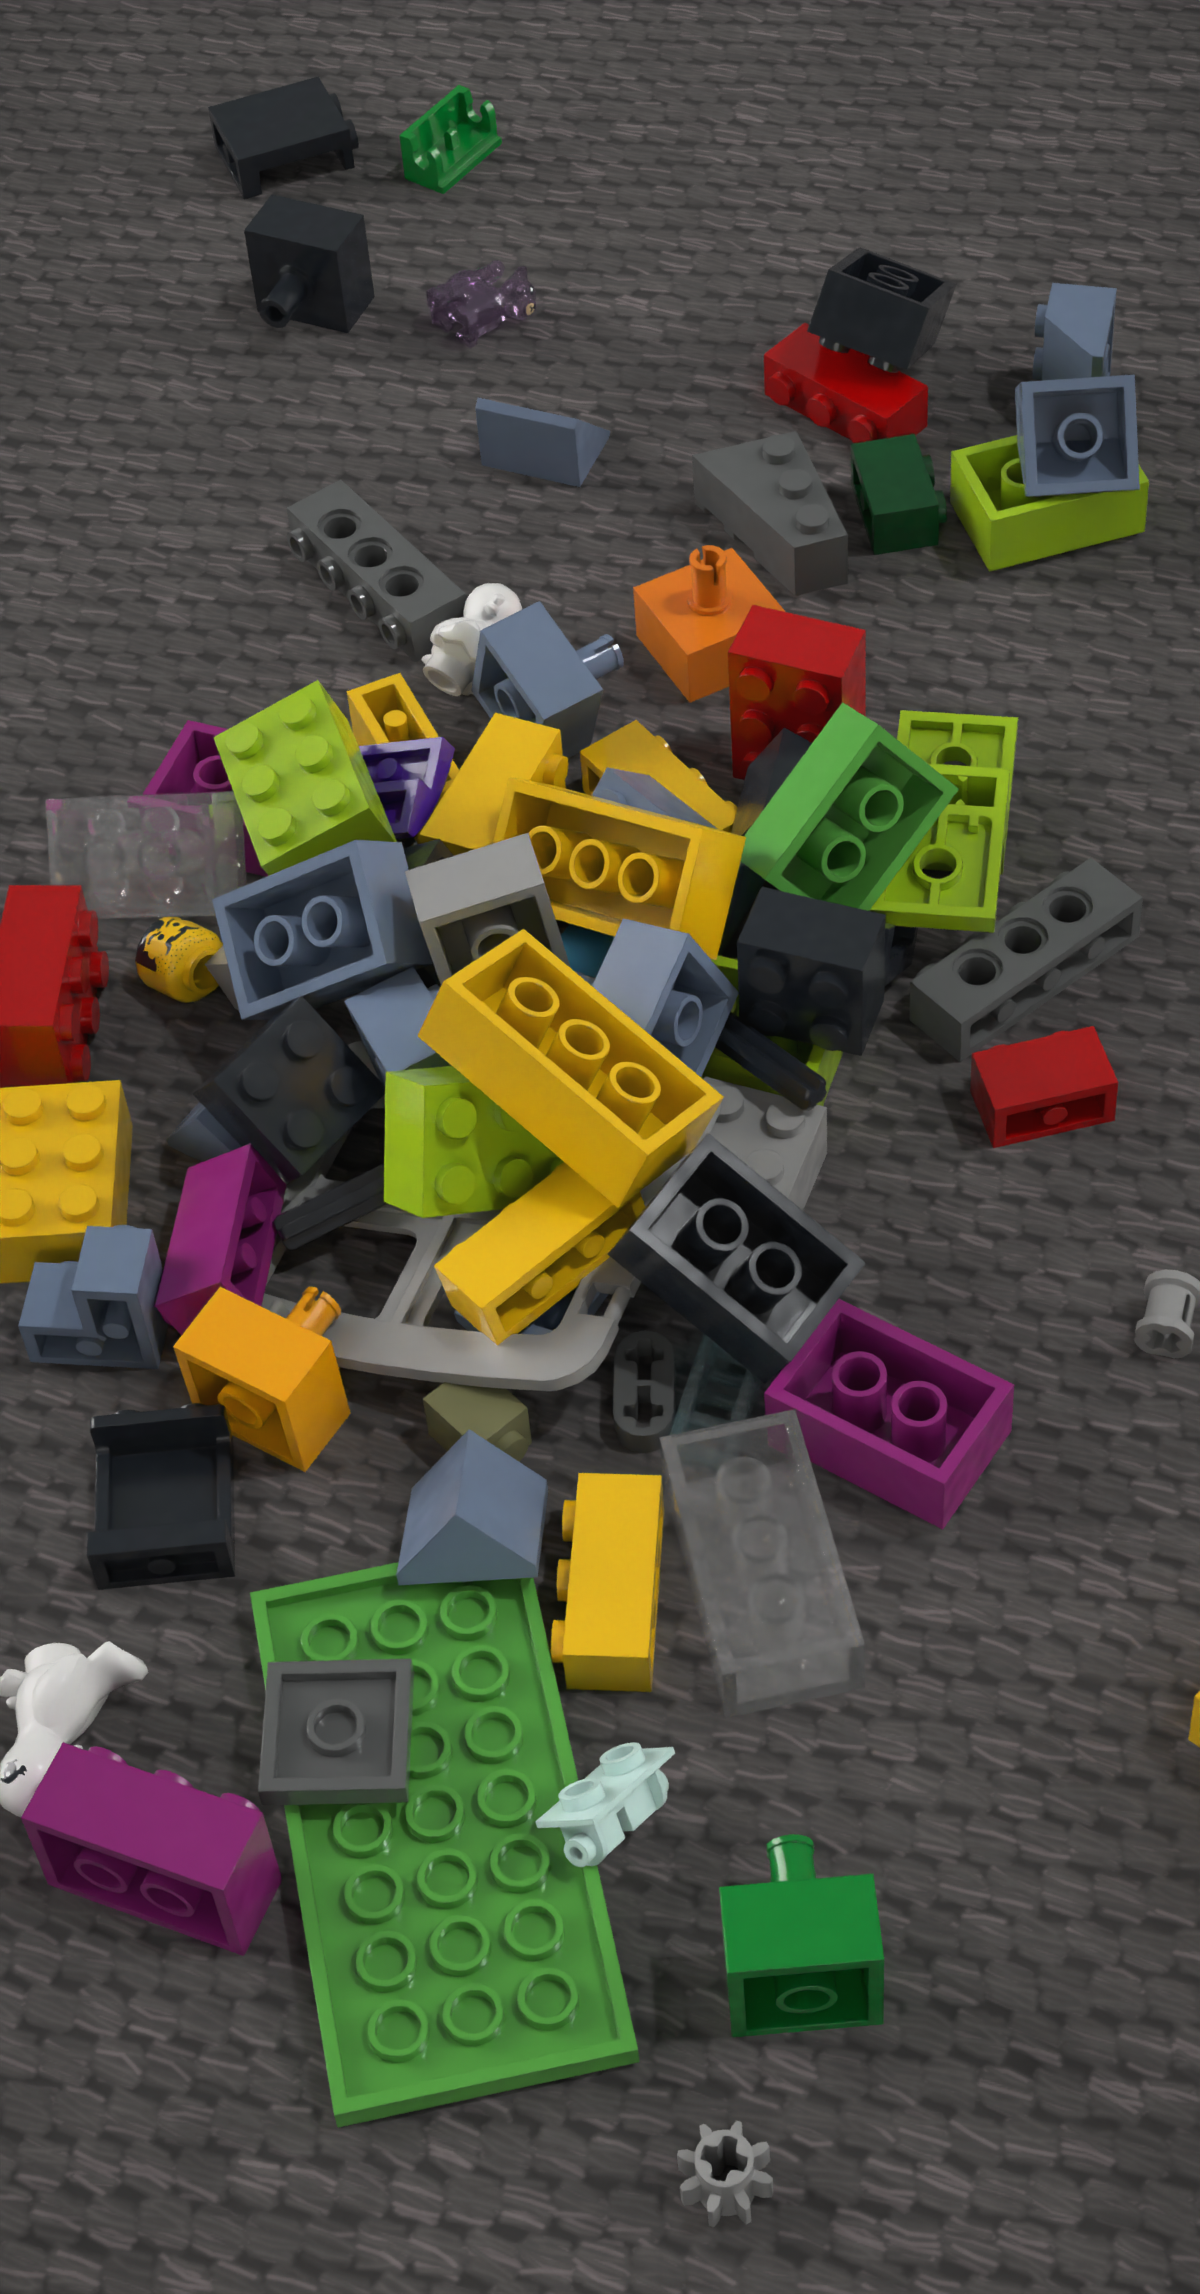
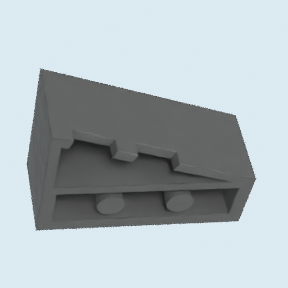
M797 431L772 435L768 438L692 455L694 503L703 512L709 510L724 524V531L734 540L739 538L754 552V559L793 595L798 596L848 584V534Z

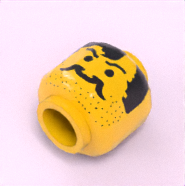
M177 915L165 916L154 922L141 937L135 958L137 973L147 986L182 1003L196 1002L210 994L219 985L205 966V963L223 946V943L216 933Z

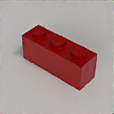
M803 323L764 354L765 395L769 396L775 403L782 406L786 405L810 418L816 425L827 427L852 440L853 443L915 434L916 436L928 425V386L900 371L894 373L879 369L868 362L869 355L850 348L849 353H840L822 346L818 342L820 336L807 332L809 327L807 323Z

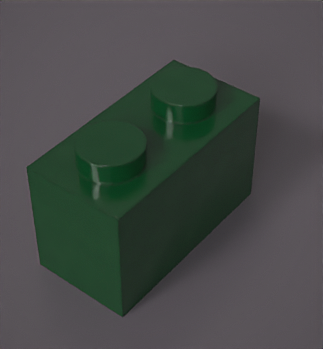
M915 434L851 444V486L873 554L879 555L938 545L939 524L947 522L946 500L942 490L934 491L935 474L933 462L929 454L922 455Z

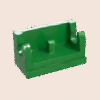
M458 85L401 133L399 137L405 179L444 194L502 144V137L497 134L496 114L491 102L486 100L480 106L482 117L478 116L472 107L473 98L470 89Z

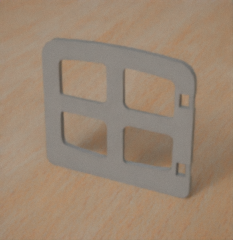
M357 1041L348 1044L349 1048L378 1078L363 1042ZM703 1079L718 1091L717 1086L712 1081ZM385 1094L370 1109L385 1108ZM722 1101L698 1143L707 1133H711L721 1111ZM352 1127L301 1177L286 1184L281 1213L344 1183L343 1181L326 1179V1175ZM685 1157L640 1191L645 1207ZM387 1204L345 1226L410 1235L417 1239L416 1246L378 1317L373 1319L341 1312V1315L332 1322L323 1334V1337L332 1341L337 1364L341 1368L440 1383L447 1382L503 1389L557 1391L580 1383L598 1369L607 1356L619 1331L618 1323L630 1297L634 1298L641 1281L613 1258L609 1257L581 1279L567 1311L556 1329L544 1335L512 1334L498 1346L482 1332L427 1327L445 1292L434 1265L444 1258L456 1245L467 1240L499 1215L503 1209L421 1218ZM278 1232L276 1234L267 1283L286 1250ZM597 1292L613 1295L603 1317L588 1315V1309ZM264 1293L262 1307L286 1318L297 1303Z

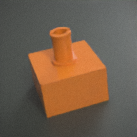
M714 545L702 546L703 560L700 559V552L696 548L690 554V565L633 587L636 636L689 703L729 687L728 650L752 605L786 612L733 548L724 551Z

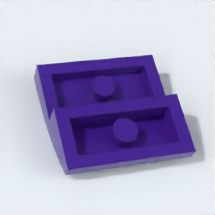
M444 737L359 746L395 838H414L431 816L440 798L450 770L455 748Z

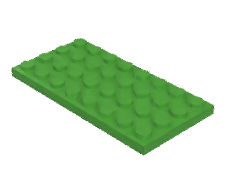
M399 1562L250 1592L265 1690L268 1662L411 1659L414 1669L408 1802L284 1805L333 2112L338 2128L640 2062L597 1865H586L584 1867L573 1865L565 1856L564 1845L566 1842L560 1827L537 1828L536 1821L559 1801L558 1795L560 1791L568 1785L577 1782L578 1777L534 1578L398 1585L396 1574Z

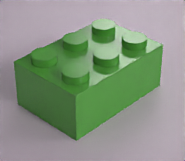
M842 702L745 834L746 841L741 862L782 892L869 911L959 788L880 725Z

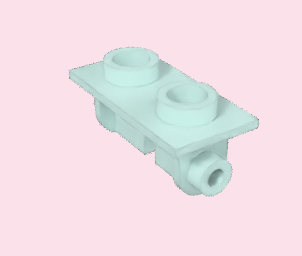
M632 1742L606 1751L599 1759L600 1765L586 1778L574 1782L560 1791L558 1795L559 1801L536 1821L537 1828L560 1827L566 1842L564 1845L565 1856L573 1865L577 1867L598 1865L625 1839L623 1831H634L666 1802L669 1782L659 1768L675 1754L674 1748L642 1749L639 1743Z

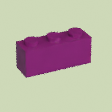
M251 1143L187 1169L155 1304L165 1322L173 1326L181 1335H183L219 1287L262 1307L277 1234L274 1219L277 1215L281 1214L287 1185Z

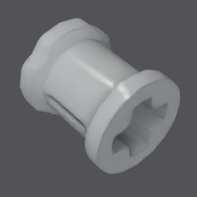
M1165 1269L1155 1271L1145 1281L1144 1294L1148 1302L1144 1318L1137 1322L1134 1342L1146 1353L1171 1358H1182L1191 1353L1194 1332L1191 1330V1323L1194 1311L1200 1308V1281L1190 1274L1178 1270Z

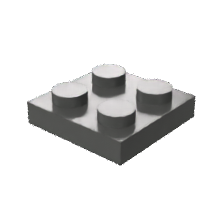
M370 1659L268 1662L258 1785L262 1806L408 1802L414 1689L412 1660Z

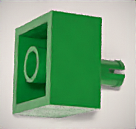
M789 1834L772 1839L766 1845L767 1857L770 1862L771 1882L719 1887L732 2038L883 2025L884 1953L874 1873L816 1878L813 1859L814 1843L811 1838L799 1834Z

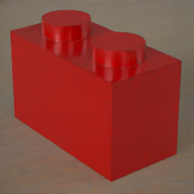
M1090 1026L1072 1031H1059L1046 1037L1015 1044L996 1045L988 1050L972 1053L970 1092L992 1147L997 1148L1115 1121L1118 1080L1095 1027Z

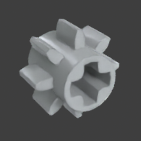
M737 2120L730 2130H717L713 2132L706 2124H702L699 2126L701 2141L697 2145L695 2152L685 2149L678 2150L677 2153L678 2170L687 2176H691L680 2186L681 2201L684 2206L693 2205L701 2201L704 2207L707 2208L708 2223L711 2227L716 2226L721 2216L736 2214L745 2224L751 2222L750 2204L754 2196L756 2195L761 2198H771L773 2196V2178L766 2172L758 2171L765 2168L770 2162L769 2145L767 2142H760L751 2146L747 2139L743 2137L742 2122ZM725 2165L738 2168V2170H730L725 2181L713 2179V2176L721 2175Z

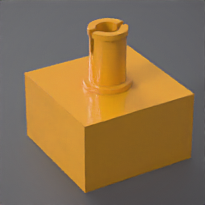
M219 1287L173 1346L191 1402L205 1405H224L233 1436L306 1472L351 1414L332 1341L323 1337V1334L332 1322L341 1315V1308L335 1299L324 1291L320 1294L318 1300L315 1301V1297L319 1293L318 1288L308 1287L302 1293L301 1299L291 1312L284 1318L231 1291Z

